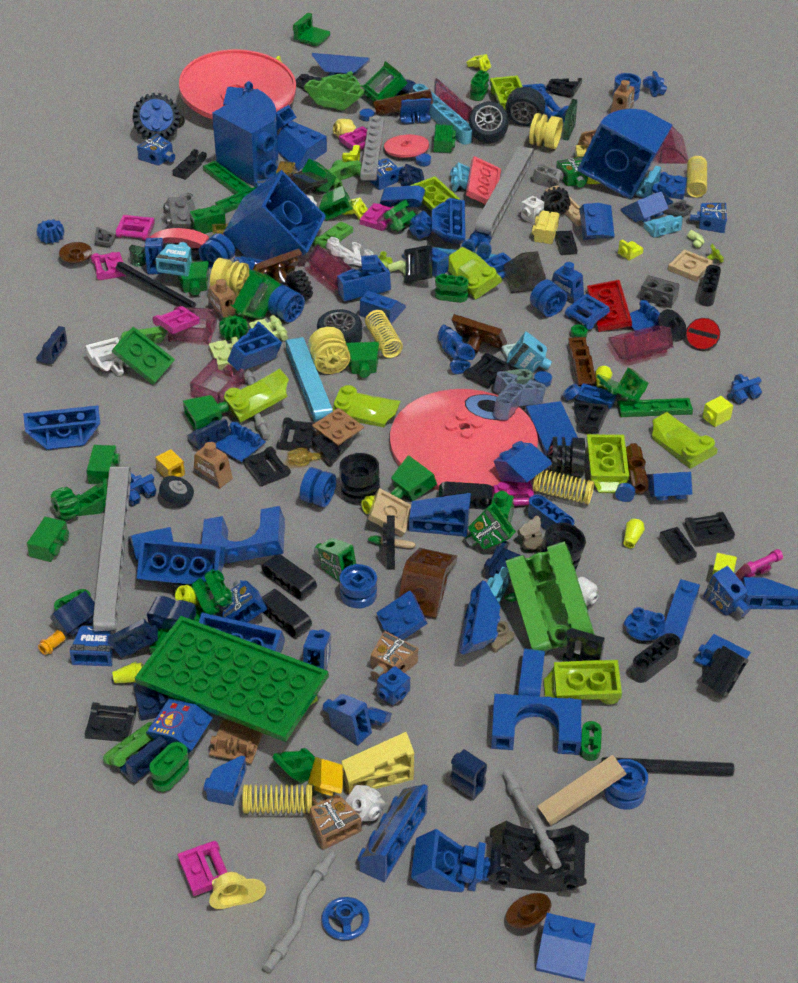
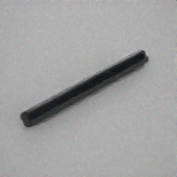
M117 262L115 267L117 271L189 311L195 309L196 303L129 265Z
M602 757L601 762H603L608 757ZM615 757L616 760L631 759L637 761L647 772L733 776L735 772L734 763Z

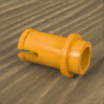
M56 630L47 639L40 640L38 649L44 655L51 654L55 647L66 640L64 634Z

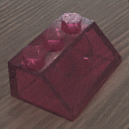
M436 78L434 94L466 122H469L472 111L471 106Z
M673 126L657 154L658 164L688 163L683 136Z
M318 244L306 260L311 264L310 268L317 273L320 272L319 276L326 281L329 280V284L335 289L338 288L337 276L353 269L340 257L332 255L330 251Z
M651 326L608 337L619 359H626L627 362L636 361L637 357L640 356L642 358L651 357L652 353L655 352L657 354L668 352L667 349L674 348L670 327Z

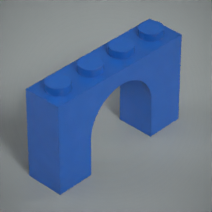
M280 506L261 509L258 530L254 535L242 541L228 540V527L223 516L204 519L202 544L226 547L224 564L284 554L285 518Z
M494 694L491 749L513 750L516 725L525 718L540 717L551 722L557 730V754L580 755L581 700Z

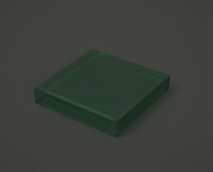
M577 99L571 100L565 114L563 140L568 141L575 128Z

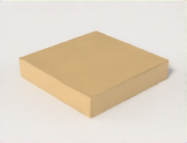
M684 249L668 265V271L697 282L705 274L706 267L713 265V261Z
M379 488L375 494L368 520L383 527V523H387V515H395V534L402 537L408 525L411 505Z

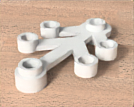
M330 237L327 240L326 248L332 250V255L344 257L343 261L347 264L362 266L361 245L359 243L352 242L350 247L352 251L340 245L338 238ZM364 250L363 256L373 255L374 253L370 250Z

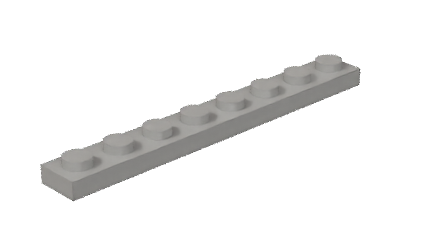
M378 115L369 117L360 174L361 180L377 179L384 130V117Z

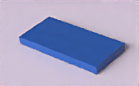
M561 401L526 406L527 415L535 426L538 440L547 458L552 437H557L558 445L561 443V437H565L566 446H570L572 437L578 438Z

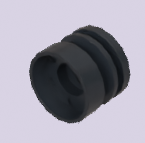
M552 437L548 449V458L552 462L549 466L552 476L556 472V468H559L561 476L564 474L565 468H569L570 477H583L585 438L572 437L570 446H566L565 437H561L560 445H558L557 437Z
M354 453L341 460L339 473L340 491L343 498L353 503H361L365 497L374 496L380 488V470L377 458L366 453Z
M559 522L552 524L545 532L539 553L548 552V546L565 541L576 571L586 545L585 535L580 529L569 523Z

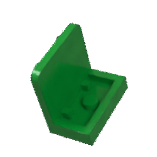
M306 13L293 24L294 39L302 43L305 42L312 46H318L330 36V31L313 27L311 13Z
M629 367L620 382L600 374L597 375L600 384L608 388V392L614 395L619 393L622 398L631 401V399L639 401L649 384L635 370Z

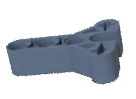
M503 371L497 372L493 390L499 395L496 398L493 416L500 420H507L519 406L542 404L546 386L533 380H529L526 384H518L517 375Z

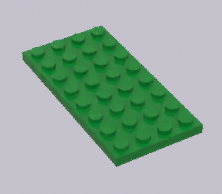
M180 616L134 678L136 683L180 701L196 704L205 711L286 742L328 679L329 673L327 670Z

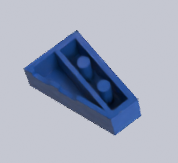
M379 258V269L367 271L362 270V268L357 270L353 268L337 276L338 293L344 301L363 297L367 291L384 293L391 290L390 271Z
M258 321L253 329L251 328L245 336L243 335L233 345L227 361L238 372L275 359L282 342Z
M471 493L412 501L409 531L466 537L469 526Z

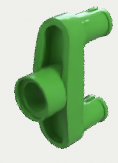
M340 159L336 160L332 164V168L328 169L337 177L332 186L339 188L343 186L341 180L355 175L361 177L362 163L358 160L343 162Z

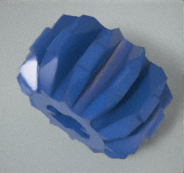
M55 219L42 221V223L38 224L36 231L38 239L46 244L59 242V240L63 239L65 232L63 224Z

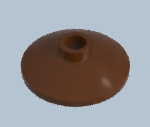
M83 242L68 243L59 250L60 258L69 263L83 262L92 255L91 246Z
M543 893L527 894L516 900L509 907L506 913V920L511 927L518 929L536 925L550 912L552 907L551 900Z

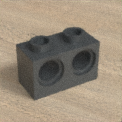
M648 275L641 286L640 300L672 308L678 298L680 284Z

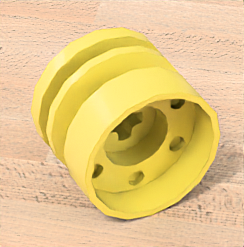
M536 113L530 126L529 143L541 146L544 141L546 148L556 149L561 138L563 119L551 116L548 121L547 115L542 116L540 113Z
M218 258L211 270L210 286L215 285L217 280L224 279L226 280V285L237 297L249 276V265L237 261L232 263L231 260Z
M324 327L318 329L310 336L308 341L309 350L314 365L319 372L335 374L347 367L351 359L344 335L339 329Z

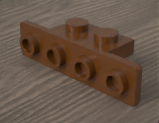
M427 89L374 101L376 114L379 116L400 112L402 100L431 98V104H433L431 90Z

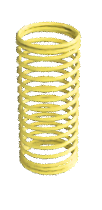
M693 156L687 163V193L697 198L703 196L707 191V161L702 156Z
M381 310L370 312L365 318V324L375 342H379V349L383 356L392 358L399 355L403 349V344L385 313ZM377 314H382V315L376 316V317H380V316H381V318H377L376 320H378V319H383V320H379L378 322H376V323L372 326V324H373L376 320H374L372 323H371V321L369 322V320H370L373 316H375V315H377ZM396 343L395 346H397V347H396L394 350L388 351V352L386 351V350H391V349H393L394 347H392V348H390V349H384V348H389V347L393 346V345ZM399 347V349H398L396 352L391 353V354H387V353H390V352L395 351V350Z
M543 470L534 478L533 492H543V494L547 493V495L551 493V496L555 494V497L572 499V501L576 499V502L580 500V503L584 502L587 505L590 503L594 489V481L592 480L587 481L582 500V493L586 482L585 479L583 480L580 496L577 500L581 478L578 481L574 499L573 494L577 477L574 479L570 498L569 492L573 476L570 478L566 496L565 490L569 475L566 476L562 495L561 489L565 474L562 475L558 494L556 492L560 481V473L557 476L553 494L552 489L557 475L556 472L553 478L552 471L549 473L545 492L544 486L548 470H546L545 475ZM552 478L551 489L548 493V488ZM542 479H543V485H542V489H541V491H540V485H541V482H542Z
M244 784L242 797L243 813L248 814L251 810L253 814L256 809V813L259 814L261 808L262 814L265 813V809L267 814L270 813V810L273 814L275 811L279 814L282 810L284 814L287 808V813L290 814L292 807L293 814L296 813V808L298 814L301 813V808L304 814L306 809L309 814L310 808L313 806V785H306L304 807L303 785H301L299 806L298 785H296L294 805L293 785L291 784L290 804L288 805V785L286 784L283 807V785L281 784L278 809V790L276 784L273 809L272 784L270 785L269 808L267 785H265L264 807L262 804V785H260L259 807H257V785L255 784L254 806L252 808V785Z

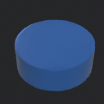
M362 109L360 111V119L363 121H369V117L374 116V111L371 109Z
M425 153L416 156V164L422 167L430 165L431 156Z
M540 371L535 374L534 381L548 387L552 383V375L548 372Z
M572 384L565 389L563 396L567 401L571 400L581 389L577 384Z
M629 483L619 484L615 492L616 498L622 502L632 501L635 496V488Z

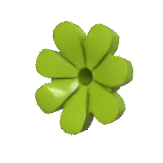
M712 243L710 245L711 254L707 256V259H718L721 263L724 262V257L720 255L719 249L716 250Z
M381 251L378 258L388 269V264L393 263L392 258L386 257L387 253Z

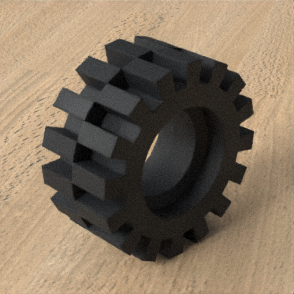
M552 187L553 190L549 188L548 192L545 191L540 199L544 202V211H549V213L555 212L561 215V212L565 213L566 210H569L571 201L567 190L560 187L557 189Z
M298 270L287 275L285 278L287 280L285 281L287 287L303 295L305 300L312 297L313 287L310 285L311 281L308 280L309 277L306 276L305 272Z

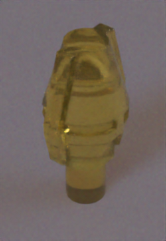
M304 448L287 452L288 464L306 466L312 460L321 459L320 453H311V451L308 452Z

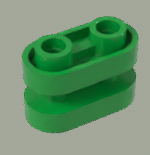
M478 71L471 80L470 99L473 101H482L489 91V73L486 71Z
M406 199L382 215L385 220L390 218L393 222L389 225L392 231L396 230L398 232L405 227L404 223L410 224L411 219L416 215L413 210L408 212L405 208L409 205ZM399 211L403 215L400 219L395 215Z
M438 275L435 278V297L438 300L462 303L467 301L468 279L464 276Z
M211 569L204 575L206 581L199 578L192 583V588L205 613L215 615L220 611L218 605L225 608L232 603L233 594L226 587L223 574L219 570Z
M173 742L169 744L150 763L151 780L155 790L160 792L170 790L188 772V751L183 743Z

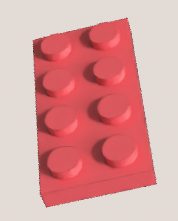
M474 156L471 160L466 196L486 205L500 180L501 168Z

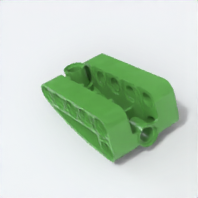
M565 541L548 546V552L536 553L530 558H525L524 555L506 560L530 644L534 650L548 651L557 647H567V639L557 640V635L561 632L566 633L570 628L594 634L578 577Z

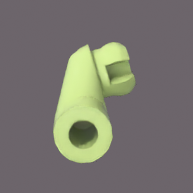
M693 230L689 231L687 237L694 240L693 244L695 247L700 248L705 243L702 235Z

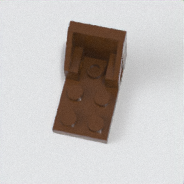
M419 547L406 560L399 597L411 591L423 614L436 618L445 593L448 573L457 563L458 556Z

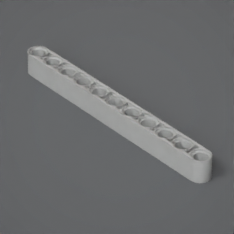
M518 146L477 219L476 232L493 234L533 160V148Z
M130 466L110 467L93 617L94 631L117 630L131 486Z

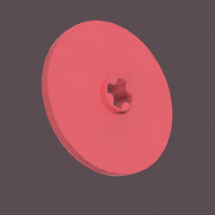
M412 134L393 137L384 144V150L388 155L400 158L418 156L429 148V141L425 137Z

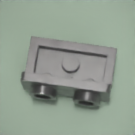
M168 197L166 203L163 204V212L166 213L165 225L168 226V229L174 227L190 228L191 220L187 198Z

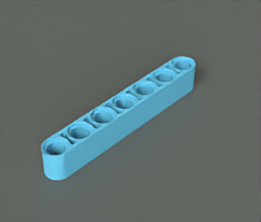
M415 84L413 86V92L428 89L423 84ZM431 91L433 104H430V117L440 125L452 124L453 130H456L455 139L461 144H470L472 142V129L469 123Z
M304 338L288 339L285 341L286 350L313 421L316 423L333 412Z

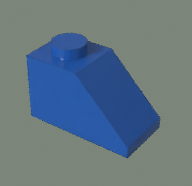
M239 756L212 770L210 778H206L204 783L207 801L234 806L247 770L245 756Z

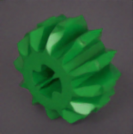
M236 314L223 317L219 324L221 337L227 341L233 337H237L239 340L243 335L245 336L248 333L246 319H243L242 316L237 317Z
M61 487L51 493L52 508L57 518L62 521L70 520L79 514V505L72 489Z

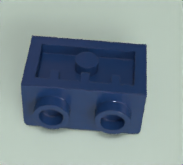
M405 164L404 168L399 171L401 186H410L425 180L422 169Z
M58 326L52 332L50 338L43 344L41 352L36 357L38 362L51 365L54 363L68 344L65 327Z
M222 419L212 421L208 425L188 434L187 438L193 446L200 450L207 442L215 443L231 435L227 420Z
M507 541L497 546L493 556L486 560L484 564L485 579L494 578L496 573L499 574L502 567L507 568L506 560L521 556L508 550Z
M143 618L108 636V642L120 657L123 658L157 641L158 628L156 625L151 627Z
M136 682L133 683L141 721L156 718L167 702L168 695Z
M159 736L154 741L149 742L144 749L132 755L120 767V771L129 780L136 783L150 772V763L167 747L166 740Z

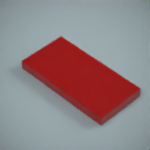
M620 280L587 286L588 295L609 306L610 309L608 314L596 322L598 332L632 326L631 316Z

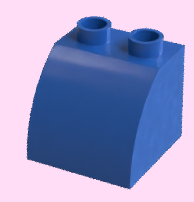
M255 89L212 112L216 161L254 187L256 180L269 179L278 172L276 107L268 95L259 89Z
M623 109L612 112L600 122L577 171L632 200L673 125L646 110Z
M280 170L243 197L223 234L230 239L235 249H239L246 257L265 261L300 249L303 256L308 253L326 215Z

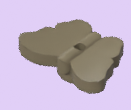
M535 516L518 529V535L522 537L523 541L522 546L526 550L540 551L543 537H541L542 532L539 531L541 526L539 516Z
M499 621L497 625V638L494 642H490L491 650L494 653H497L514 640L515 634L509 631L506 621Z

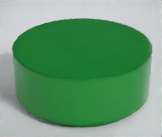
M578 324L571 327L570 336L572 338H587L588 329L584 325Z

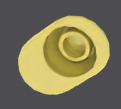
M227 872L212 881L213 892L210 895L209 903L215 909H225L252 903L264 896L266 886L260 880L246 879L237 872Z

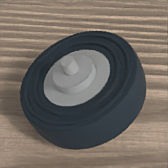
M167 476L161 481L159 493L167 502L183 506L191 501L194 489L188 481L181 477Z

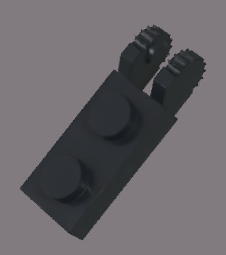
M193 149L190 155L172 170L173 176L186 180L202 165L207 157L206 152L202 151L199 154L197 149Z

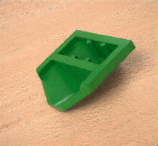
M106 478L103 479V482L93 486L83 494L75 496L79 505L78 516L95 515L103 512L106 506L108 480Z
M301 748L300 751L274 753L272 757L290 777L301 784L309 780L315 756L307 748Z

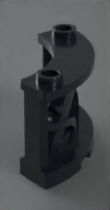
M506 820L490 828L489 837L492 838L490 872L487 873V878L496 882L499 886H508L522 890L543 892L576 890L578 887L587 884V879L584 878L585 845L589 843V834L573 824L560 829L546 830L548 838L553 841L557 849L556 854L561 862V866L553 869L551 865L546 870L537 874L522 861V859L532 856L535 850L542 851L537 835L533 833V829L524 828ZM503 843L506 845L507 850L502 849ZM572 848H574V854H570ZM502 857L509 858L505 861V866H501ZM565 862H574V871L570 870V864Z

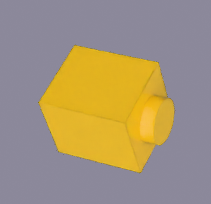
M172 449L155 457L157 471L164 478L167 476L182 477L185 475L184 461Z

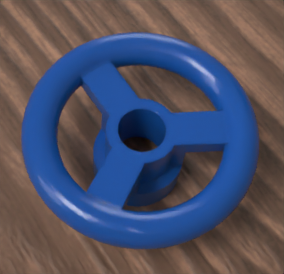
M339 897L326 905L321 919L325 931L330 936L339 940H352L365 932L369 925L370 916L367 907L360 900L352 897ZM362 913L361 925L351 932L350 924L353 918ZM329 917L339 920V923L343 925L344 933L338 932L331 927Z

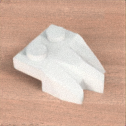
M118 337L85 345L84 350L91 363L104 371L111 369L116 376H122L124 373L123 366L129 367L111 352L119 342Z

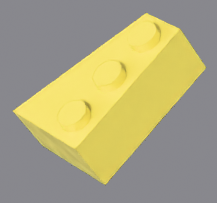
M407 732L341 761L343 765V779L348 794L352 792L356 785H365L378 789L414 780V750Z

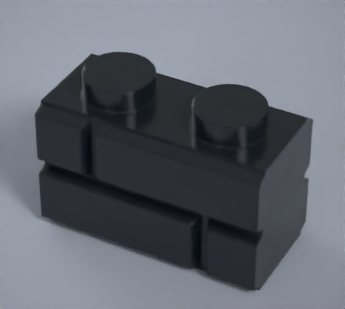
M723 645L722 648H718L714 652L712 657L714 661L711 667L707 666L703 671L702 683L721 695L728 697L749 660Z

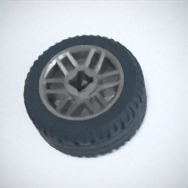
M531 87L514 89L509 94L505 106L508 118L517 125L531 126L536 113H540L542 116L544 114L545 99L543 95Z
M492 101L482 102L475 106L469 117L472 135L477 140L485 143H494L503 138L508 130V114L505 108L499 103Z
M336 309L324 313L318 319L317 330L324 327H335L343 333L346 343L361 342L362 321L355 313L349 310Z

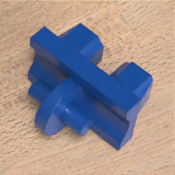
M656 71L652 72V76H647L643 79V86L650 89L653 97H656L657 94H665L667 86L663 85L664 78L659 77Z
M669 179L668 183L659 182L652 186L654 193L662 191L667 206L673 204L670 198L674 197L678 191L673 187V179Z
M737 374L734 377V381L731 382L732 391L727 394V397L729 399L734 398L738 404L747 401L749 397L746 393H749L752 399L758 398L762 394L759 386L762 380L760 377L749 380L747 376L744 377L742 374Z
M131 473L129 503L132 506L141 501L139 494L144 492L147 498L156 495L157 489L154 485V476L152 474L142 478L141 475L135 477Z
M478 842L476 847L464 845L460 851V860L469 862L470 866L461 865L458 871V880L468 883V890L475 891L477 883L482 880L489 881L487 873L490 872L491 858L485 857L486 843Z

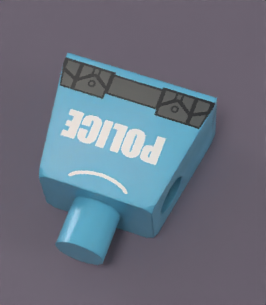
M180 242L179 245L168 244L156 257L157 272L181 276L189 275L192 255L191 248L186 243Z
M526 331L509 351L507 363L519 369H528L532 373H534L538 366L548 370L552 361L545 358L547 347Z

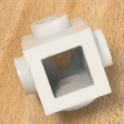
M531 196L522 201L521 218L534 224L536 216H539L540 212L544 211V202L537 197Z
M356 785L345 800L361 817V822L376 820L381 815L382 809L386 804L380 798L381 794L377 790L365 785Z

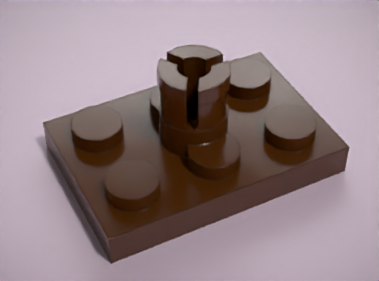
M300 249L282 254L255 264L253 270L269 275L277 282L286 285V273L295 270L302 253Z
M456 314L451 319L457 333L463 338L469 337L467 344L472 346L475 353H478L483 342L489 343L495 348L507 344L505 335L500 328Z

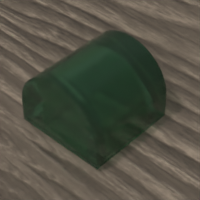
M131 245L129 247L131 264L136 267L144 266L146 264L145 247Z

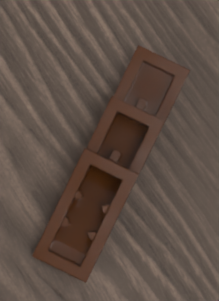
M586 337L568 338L571 362L578 386H582L583 383L596 386L592 355H590Z

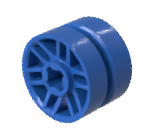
M632 73L618 74L614 81L613 96L621 85V81L627 80L630 82L629 86L635 88L634 101L638 100L641 78Z
M214 234L200 246L199 256L202 262L208 261L209 268L212 269L218 258L231 260L235 256V247L226 236Z
M548 279L538 283L530 295V303L547 317L558 314L567 301V293Z
M282 285L271 294L268 301V310L275 316L290 323L296 320L302 313L305 299L300 293Z
M310 467L305 473L300 486V499L321 507L328 506L335 492L336 475Z
M354 564L346 567L341 572L340 597L342 602L356 609L366 608L375 602L377 598V575L371 567L363 564Z
M620 759L617 761L626 772V775L604 789V795L607 801L614 807L630 810L640 806L644 801L648 784V773L637 761Z

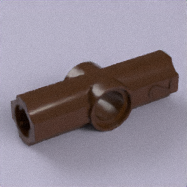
M631 443L626 447L630 484L635 488L636 494H643L645 491H648V480L645 470L646 461L643 458L641 447L637 443Z

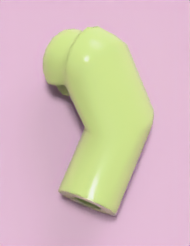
M400 260L388 264L390 272L400 270L406 276L405 261Z

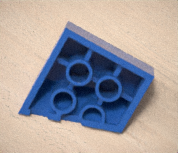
M294 121L283 126L277 137L278 154L282 158H286L290 165L293 164L297 171L305 166L309 158L315 160L327 152L326 135Z

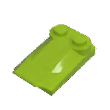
M518 75L490 78L491 93L496 96L498 103L503 108L506 106L509 94L514 89L523 87Z
M436 176L410 185L424 188L425 193L422 203L430 210L445 202L448 198L461 200Z
M461 247L449 255V273L454 276H464L468 279L469 285L467 290L475 300L503 282L496 269L490 267L475 252Z
M278 369L241 390L239 388L228 389L224 394L223 400L228 403L229 410L241 423L288 397L286 388L289 379L281 369Z
M345 385L340 388L332 411L340 408L359 423L385 428L387 421L396 415L401 401L358 393L355 387Z
M668 412L653 419L652 439L689 469L717 454L718 448L715 447V440L707 435L700 436Z
M587 434L586 452L588 454L591 480L594 481L599 493H615L619 484L626 483L629 480L624 435Z
M618 660L554 662L551 672L544 678L545 697L600 699L606 704L617 703L622 699Z

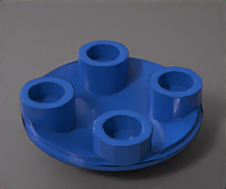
M637 607L625 619L624 627L626 632L635 639L642 641L655 640L661 637L666 630L665 617L661 613Z

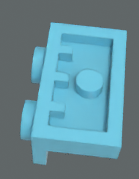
M458 162L451 169L452 191L456 192L459 186L467 189L470 167Z
M655 166L653 171L649 172L648 177H644L635 195L645 198L654 193L652 186L660 181L661 167Z
M668 215L644 222V228L653 238L681 230L683 217Z
M502 567L499 574L496 573L494 578L490 577L487 582L498 603H500L509 586L510 574L508 568Z

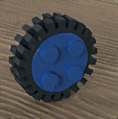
M162 93L142 96L140 101L136 102V106L133 109L132 121L134 128L137 129L138 134H142L141 137H146L147 140L156 134L168 140L177 131L180 115L176 103L174 104L171 98L169 100L167 95L161 96Z

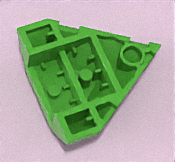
M352 71L347 72V74L323 77L321 81L309 80L304 85V89L317 105H322L324 108L332 107L337 110H345L364 94V90L360 88L361 85L356 77L353 76Z

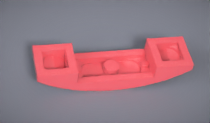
M170 228L158 231L149 238H163V243L184 242L188 243L190 248H200L209 239V236L195 230Z

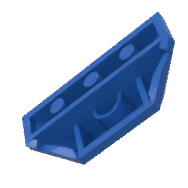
M312 53V57L328 75H336L337 73L347 74L349 71H352L353 75H355L370 62L368 57Z
M448 198L445 202L432 209L431 231L445 242L462 244L466 238L464 200Z
M98 405L23 413L25 432L46 450L85 446L101 424Z
M484 580L471 590V598L467 606L458 650L463 655L485 648L490 642H494L498 635L497 625L500 621L499 613L501 606Z

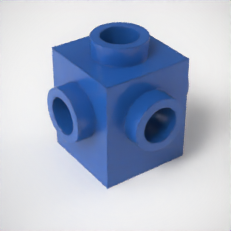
M424 210L411 219L409 230L419 240L423 237H428L432 233V218Z
M394 666L378 678V696L393 706L399 700H403L407 693L410 692L411 677Z

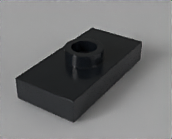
M572 230L556 231L555 236L561 255L577 254L578 249Z
M678 527L660 532L659 537L678 563L696 558L697 552Z

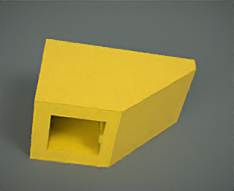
M315 757L308 783L314 785V790L330 796H333L334 792L341 794L343 765Z

